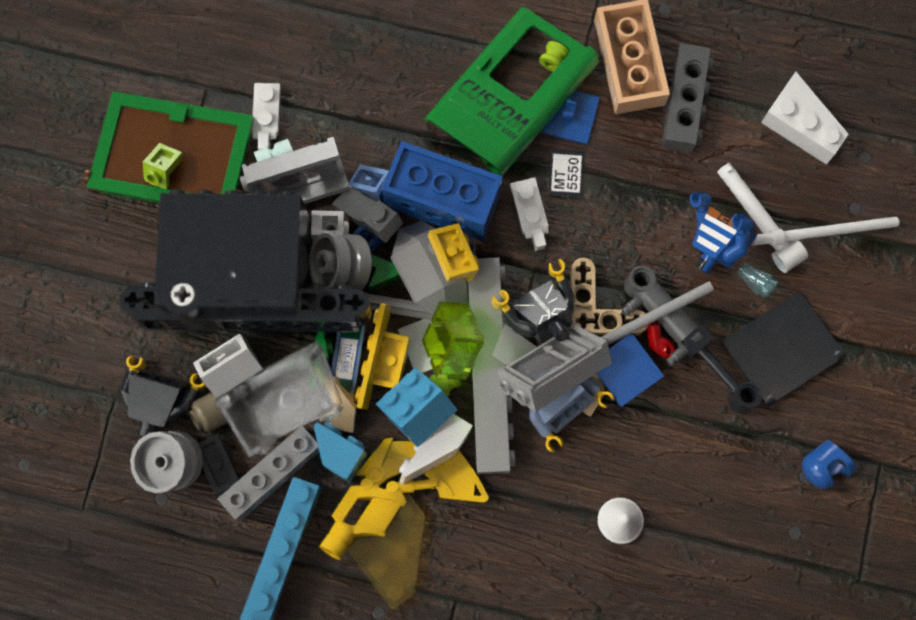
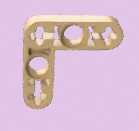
M588 258L577 259L571 267V288L574 296L579 290L588 291L590 300L587 303H580L575 296V311L571 315L572 323L581 327V324L576 323L581 316H585L587 321H594V315H598V329H594L595 324L592 323L587 324L584 329L594 335H606L621 327V316L625 315L622 313V310L596 309L595 265ZM580 265H585V269L590 270V272L586 273L585 283L575 285V282L580 283L581 273L576 272V270L580 268ZM635 310L625 316L624 321H632L635 316L639 318L645 313ZM605 316H613L616 319L617 326L614 329H606L603 326L602 319ZM647 326L633 332L632 334L634 336L641 335L642 333H644Z

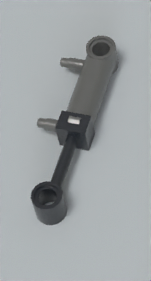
M637 266L626 278L624 289L627 295L633 299L622 309V313L627 316L641 305L650 312L673 300L656 281L655 274L649 267ZM635 278L641 279L645 286L637 285ZM682 308L656 320L678 344L676 346L677 349L667 359L669 365H674L684 357L689 361L698 354L731 390L728 402L733 411L744 414L760 404L763 396L760 387L750 381L739 384L707 349L706 345L714 337L702 324L697 326ZM741 392L748 395L749 403L742 400Z

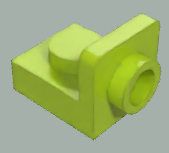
M159 143L142 162L144 180L152 185L167 189L169 187V175L183 160L182 152Z

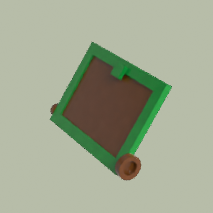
M112 91L92 169L87 168L85 170L83 181L87 184L89 190L160 204V193H169L170 190L174 189L183 190L186 193L210 190L214 194H224L227 190L240 191L241 194H245L243 190L237 189L255 118L253 115ZM159 143L182 152L183 160L169 175V187L167 189L152 185L144 180L142 162Z

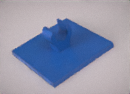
M575 91L540 133L587 145L600 97Z
M632 333L609 349L612 364L596 373L620 407L664 377Z

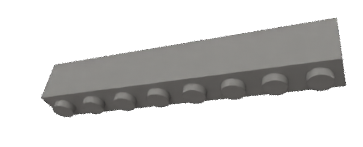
M499 258L478 259L479 271L474 280L468 282L477 475L510 473V467H515L514 450H509V440L514 439L513 423H508L507 413H512L511 396L506 397L499 386L500 378L497 369H505V364L492 354L504 324L508 326V323L502 317V309H495L491 304L493 296L496 297L498 302H504L499 292L501 290V282L505 281V266H500Z

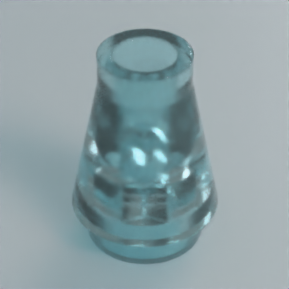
M747 262L737 272V275L743 279L757 297L761 296L766 299L778 284L774 280L773 275Z

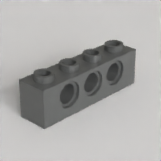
M680 43L675 57L661 148L692 153L695 145H700L703 130L698 129L699 122L704 120L706 106L702 105L703 97H707L710 82L706 81L707 73H711L713 58H709L711 48ZM692 71L696 73L698 77L691 78L687 75L686 72ZM690 95L694 101L688 102L683 96ZM679 119H686L691 125L684 126L679 122Z

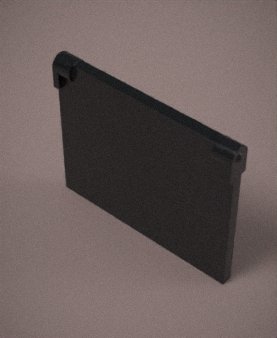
M800 291L721 341L748 382H753L760 387L763 395L762 403L767 408L846 357L845 351L835 341Z

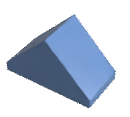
M360 164L348 184L365 196L384 203L382 188L389 171Z

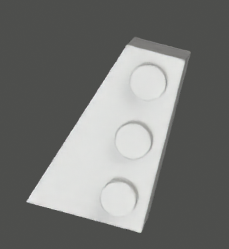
M797 72L794 73L761 122L825 164L831 160L848 136L845 129Z

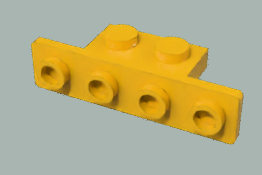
M381 303L380 308L375 310L373 323L376 324L374 334L369 336L367 349L370 350L368 360L363 362L361 376H364L362 386L357 388L355 395L357 408L368 410L374 385L393 388L402 380L411 338L408 336L386 332L391 312V306L386 303Z

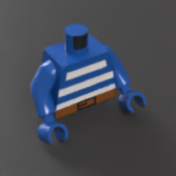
M701 192L692 193L690 195V203L693 207H699L696 210L697 231L692 244L703 252L695 266L707 274L710 273L716 262L721 263L727 268L732 267L737 260L747 255L749 246L758 236L750 230L753 227V221L750 218L746 219L745 214H735L730 218L712 207L708 209L706 206L710 205L711 196Z

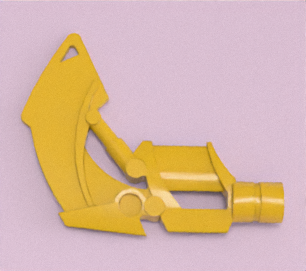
M393 438L384 439L355 474L363 476L365 479L361 481V486H351L332 514L335 520L333 527L319 547L331 557L341 560L355 537H385L386 534L384 532L400 506L404 507L406 504L404 493L423 489H437L439 497L442 499L486 503L488 495L475 471L461 452L458 451L456 456L423 473L428 478L426 480H410L405 484L390 481L387 483L386 489L380 487L386 481L402 474L399 470L406 458L408 457L412 460L417 452L413 450L415 445L411 441L392 442ZM475 485L481 496H474ZM371 500L356 525H349L344 522L357 501Z

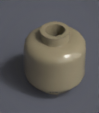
M209 393L192 403V410L189 411V415L198 430L203 429L206 432H211L229 421L228 412L232 408L225 396L216 399L212 393Z

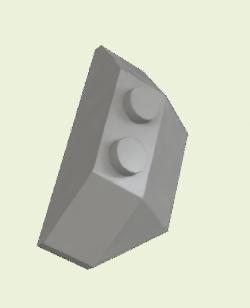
M423 221L400 228L391 254V260L413 302L426 311L439 316L440 319L446 322L468 313L469 300L466 277L447 282L428 238L429 231L435 228Z

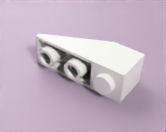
M453 414L418 448L414 447L413 450L417 451L412 460L407 457L399 470L402 473L400 483L405 484L456 456L470 434L472 425Z

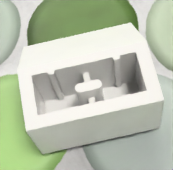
M238 334L193 363L201 380L216 399L262 370L252 348L242 334Z

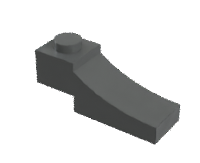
M349 185L350 190L343 192L332 203L338 211H344V216L370 235L373 233L386 243L403 225L399 215L381 201H375Z

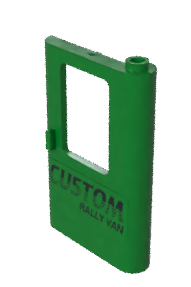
M522 7L428 113L424 120L433 123L480 156L484 165L491 172L504 176L597 67L599 55L592 47H585L530 10ZM536 28L551 39L567 47L570 53L529 100H523L493 80L490 75L530 29Z

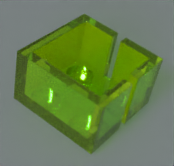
M439 301L431 319L433 323H429L422 338V343L427 356L431 358L430 363L436 379L466 380L470 370L475 365V360L480 350L484 347V335L480 331L469 303Z

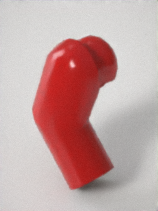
M654 321L647 325L649 346L658 355L669 358L675 351V347L672 342L661 335L660 323Z

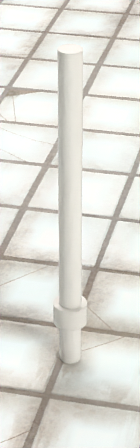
M889 217L788 231L775 229L770 230L769 233L757 234L758 236L751 245L770 244L775 246L783 245L786 241L893 228L899 226L898 217Z

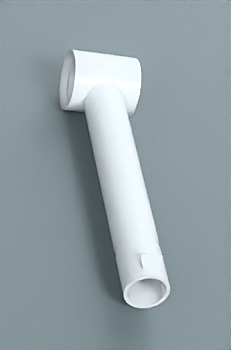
M731 163L720 168L717 173L762 233L765 234L769 233L770 230L779 229ZM798 240L786 241L783 245L773 246L776 251L772 253V259L776 266L784 273H787L808 258L805 247Z

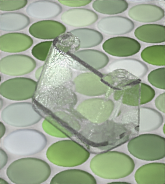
M314 342L263 368L253 377L243 381L215 401L249 457L256 453H259L260 456L268 453L274 448L273 443L279 437L316 419H319V421L326 420L327 423L338 419L342 415L341 411L344 408L324 350L319 342Z

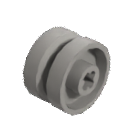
M322 233L316 237L309 254V271L313 284L323 285L324 289H335L336 285H350L352 289L361 291L369 280L372 263L371 252L367 241L361 235Z
M181 431L149 433L139 439L133 448L130 459L131 472L136 482L143 489L153 493L185 489L192 485L201 473L203 465L202 450L197 441L188 433Z

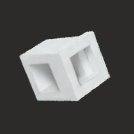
M312 211V244L316 237L322 233L349 234V221H344V211Z

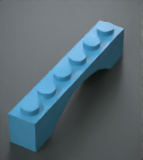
M295 477L292 478L240 620L275 619L290 567L321 494L322 488L320 486Z

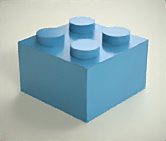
M416 367L376 403L386 417L417 448L457 411L445 393Z

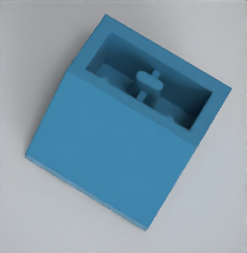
M316 422L314 430L323 466L349 483H352L356 477L355 474L368 457L364 451L365 446L351 436L347 440L341 437L342 433L340 430L328 422H325L324 425Z

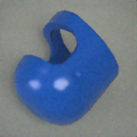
M829 440L824 441L804 457L801 466L807 480L819 489H828L834 486L832 477L836 474H845L850 477L857 471L853 460ZM837 460L843 461L845 466H843Z

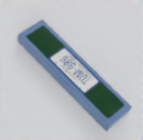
M366 325L360 326L359 332H337L325 405L326 411H328L333 376L340 379L339 384L348 393L352 392L354 395L356 393Z

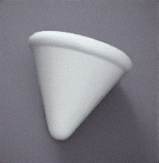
M614 498L607 501L601 507L598 514V525L600 531L608 540L617 544H626L634 541L640 535L644 525L642 511L635 502L626 498Z

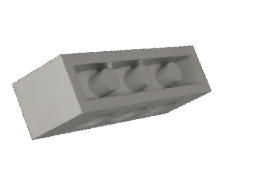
M300 426L222 494L218 500L235 520L242 521L320 452L318 443L303 426Z

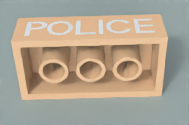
M638 0L597 8L594 22L615 114L665 106L670 93L648 0Z

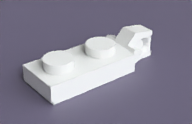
M254 83L253 116L255 119L252 133L253 139H258L259 150L265 147L271 149V139H277V135H279L280 83Z
M536 178L510 183L522 234L525 235L526 239L532 238L535 251L545 249L544 234L549 233L548 222Z

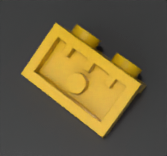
M457 223L430 230L428 238L447 282L466 277L468 282L473 281L479 271V261L476 255L472 254L468 236L462 231L460 224Z

